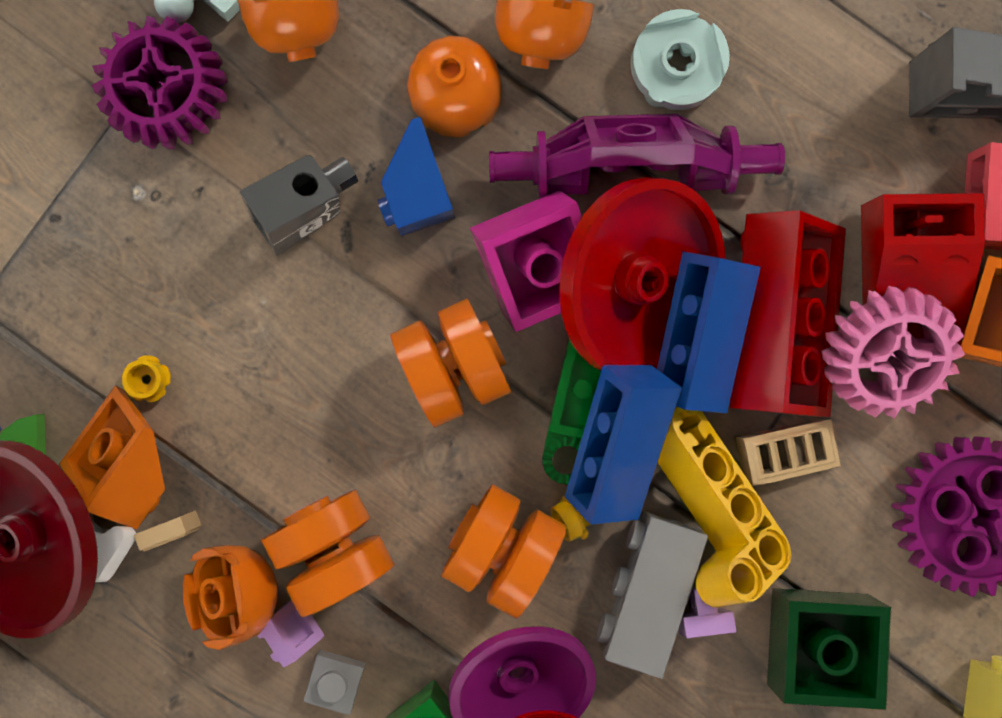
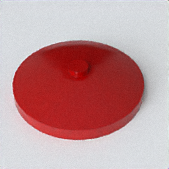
M637 178L622 182L602 194L589 207L570 238L560 274L559 295L562 319L570 341L577 352L599 371L602 370L603 365H652L657 369L682 252L726 259L722 233L713 211L707 202L687 185L674 180L660 178Z

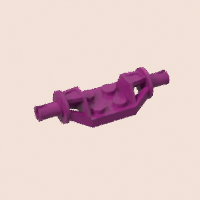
M679 114L582 116L547 140L545 131H537L536 146H532V151H489L490 183L497 181H533V185H537L538 199L559 190L564 194H588L590 167H599L600 170L606 172L626 171L629 166L648 165L651 169L658 171H670L678 168L680 182L693 190L721 189L724 195H732L738 185L739 175H781L785 166V149L782 143L740 145L739 135L735 126L725 125L719 137ZM698 165L709 169H698Z

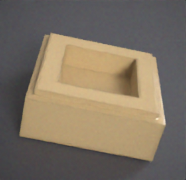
M195 510L136 533L134 538L139 551L143 550L145 552L197 531L202 525Z

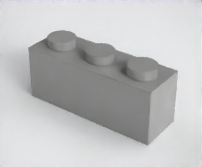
M647 511L643 512L641 521H633L626 541V548L631 549L626 568L618 567L612 583L611 594L615 595L616 599L611 614L604 613L602 615L596 634V641L601 643L600 648L606 661L657 678H663L708 535L699 528Z

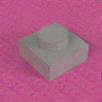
M320 650L316 656L303 702L350 715L366 663Z

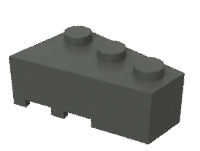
M952 27L935 42L930 43L925 50L910 61L909 117L1002 119V35Z

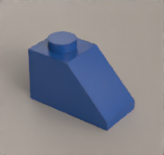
M421 117L412 119L381 181L385 197L377 199L387 227L395 224L402 236L455 218Z

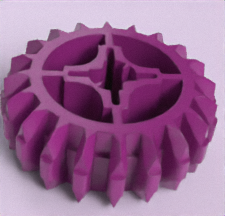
M147 15L144 28L141 29L135 22L128 21L129 34L123 37L118 32H111L113 41L116 43L112 49L99 47L101 55L106 58L105 64L92 66L94 73L102 78V80L91 85L94 93L102 97L96 105L102 113L109 116L108 124L117 131H123V136L133 143H138L141 140L142 144L147 148L156 149L161 142L162 146L166 149L175 150L177 137H179L185 144L193 145V130L197 129L202 134H209V128L204 123L208 116L212 119H221L220 112L213 105L214 103L227 101V95L218 88L228 83L227 75L219 69L223 65L222 58L216 51H211L212 43L204 35L197 36L198 32L190 24L184 23L180 26L175 19L166 16L160 25L154 17ZM167 52H178L189 56L193 69L184 70L180 65L173 66V63L168 59ZM165 76L167 77L165 83L160 82ZM157 84L162 86L160 89L155 90ZM138 97L142 101H148V105L154 109V117L137 115L132 107L130 98ZM188 97L186 101L180 106L182 100Z

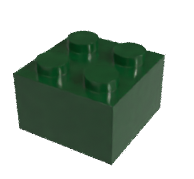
M772 588L767 685L784 704L886 710L891 607L869 594Z

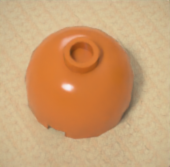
M238 0L241 16L250 37L259 47L269 53H286L288 63L317 57L315 47L328 42L337 29L339 20L338 0Z
M496 0L495 27L498 37L506 49L522 55L520 65L549 69L550 60L568 59L577 53L584 44L591 26L594 4L579 0H572L571 2L565 0Z
M449 35L432 40L417 52L409 67L407 92L413 111L418 117H421L425 127L441 136L460 138L470 135V131L477 130L482 125L485 127L492 121L501 104L502 80L496 61L483 45L468 37Z
M239 545L207 547L193 554L190 561L197 560L193 573L184 574L182 584L183 605L191 629L193 631L202 629L205 636L210 639L202 641V643L207 648L221 650L236 646L259 635L274 616L278 599V582L266 559L257 551Z

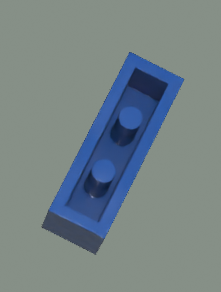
M682 252L657 370L682 388L676 407L684 410L727 413L761 267L717 257Z
M603 365L565 494V498L590 525L639 520L682 389L652 365Z

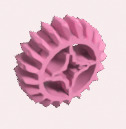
M888 286L883 297L876 291L868 290L866 304L862 306L857 301H850V308L853 312L847 318L835 315V322L840 326L839 331L825 332L826 340L831 347L821 351L823 354L822 358L828 364L823 369L825 370V376L833 385L832 389L840 398L843 397L851 408L857 411L864 409L867 414L875 418L883 411L887 416L895 419L901 407L906 412L915 414L916 404L922 400L925 403L933 404L931 394L935 390L949 391L947 382L944 380L946 376L960 374L958 366L953 360L965 355L962 346L957 343L964 335L961 333V329L954 324L956 319L953 313L947 308L942 307L941 302L932 295H924L917 289L910 287L902 292L897 287ZM907 322L920 323L924 338L913 337L907 331ZM859 368H869L871 372H876L878 374L877 381L860 378Z

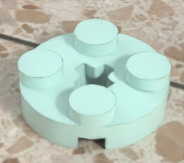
M676 9L661 13L654 17L639 34L631 54V72L636 86L644 94L646 101L651 106L656 108L664 107L670 110L691 109L704 103L719 88L729 67V47L721 29L714 23L710 25L705 20L698 18L699 13L686 9ZM673 50H680L683 57L690 56L692 62L686 65L685 71H677L675 67L669 65L668 60L672 58Z

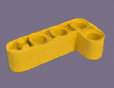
M675 407L657 463L703 532L708 535L709 541L716 550L697 572V592L705 604L713 608L753 602L760 598L787 569L791 561L790 544L703 412Z

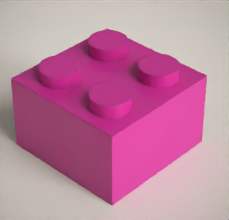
M560 190L470 227L501 312L515 332L561 313L559 287L562 263L570 238L582 216L577 202Z

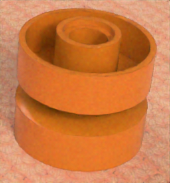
M468 298L438 311V321L445 338L439 342H436L428 327L421 320L390 334L393 347L406 378L423 412L434 428L464 415V404L458 389L462 385L461 379H464L472 395L482 406L511 393V389L500 368L506 365L502 352L486 319L481 322L478 321Z
M491 484L478 506L474 504L470 506L448 546L452 553L445 564L441 577L470 593L479 585L491 568V573L494 576L488 588L486 603L517 619L528 607L544 581L562 544L566 525L536 509L527 517L519 530L512 527L520 509V499Z
M356 489L332 501L326 496L283 519L285 526L261 539L275 569L287 568L302 561L307 565L308 568L293 577L285 586L300 617L314 614L352 595L384 575L395 565L380 535L368 536L352 543L349 536L363 527L371 518Z

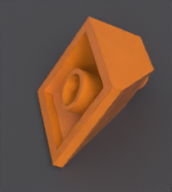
M114 386L59 464L77 488L89 513L137 530L145 517L158 506L161 495L165 491V485L154 431L122 388Z

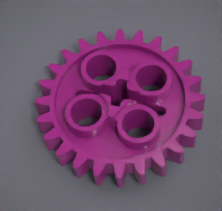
M974 436L972 441L967 437H954L953 447L949 443L937 442L935 443L937 457L931 453L920 452L918 457L923 468L917 469L906 466L904 469L913 479L911 485L896 484L895 488L905 494L906 499L905 502H896L891 505V508L904 512V519L894 522L892 528L907 532L908 534L898 543V546L907 551H915L908 560L909 564L920 569L924 568L922 576L935 583L940 580L941 587L952 592L959 588L960 592L975 597L978 589L990 596H996L997 584L1002 587V441L994 440L991 443L990 438ZM989 473L991 486L986 493H983L981 487L982 479L985 474ZM957 476H959V479H958L959 487L957 486L956 481H955V479H956ZM945 492L948 504L945 510L939 514L936 507L937 499ZM966 537L968 547L965 554L959 558L957 547L960 541ZM990 543H991V545H992V547H993V553H992V554H991V546H990Z

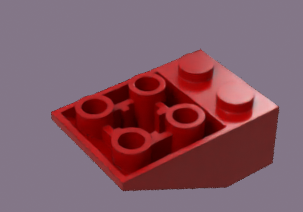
M984 193L882 194L862 204V306L867 303L868 290L876 291L883 297L888 286L897 287L902 292L908 287L914 288L924 295H932L941 302L942 307L951 311L956 319L954 324L961 329V333L964 335L985 246ZM907 322V331L913 337L924 338L920 323ZM963 338L957 342L960 346L962 344Z

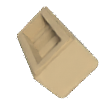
M831 419L735 436L742 472L752 486L841 466ZM820 432L825 458L816 459L811 433ZM798 436L802 438L806 458L805 462L800 463L794 437ZM784 440L788 465L781 466L776 441ZM766 444L771 468L763 469L759 445Z

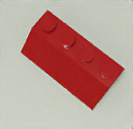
M801 210L746 214L745 230L741 235L742 263L761 268L729 408L831 417L833 385L825 376L823 368L828 364L822 358L823 354L821 351L831 347L826 340L825 332L838 331L835 315H839L846 228Z

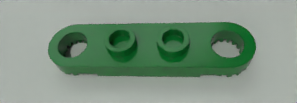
M569 337L542 453V465L548 477L564 485L569 484L571 473L564 474L558 472L552 464V457L554 452L562 446H570L578 451L601 371L591 366L582 358Z

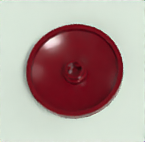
M0 440V633L14 638H38L74 620L87 605L97 576L98 551L96 536L88 509L68 475L41 451L21 442Z

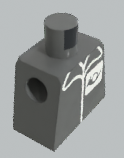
M306 155L239 192L250 218L276 256H278L335 218L340 213L338 194L358 183V178L344 157L321 169L311 155Z

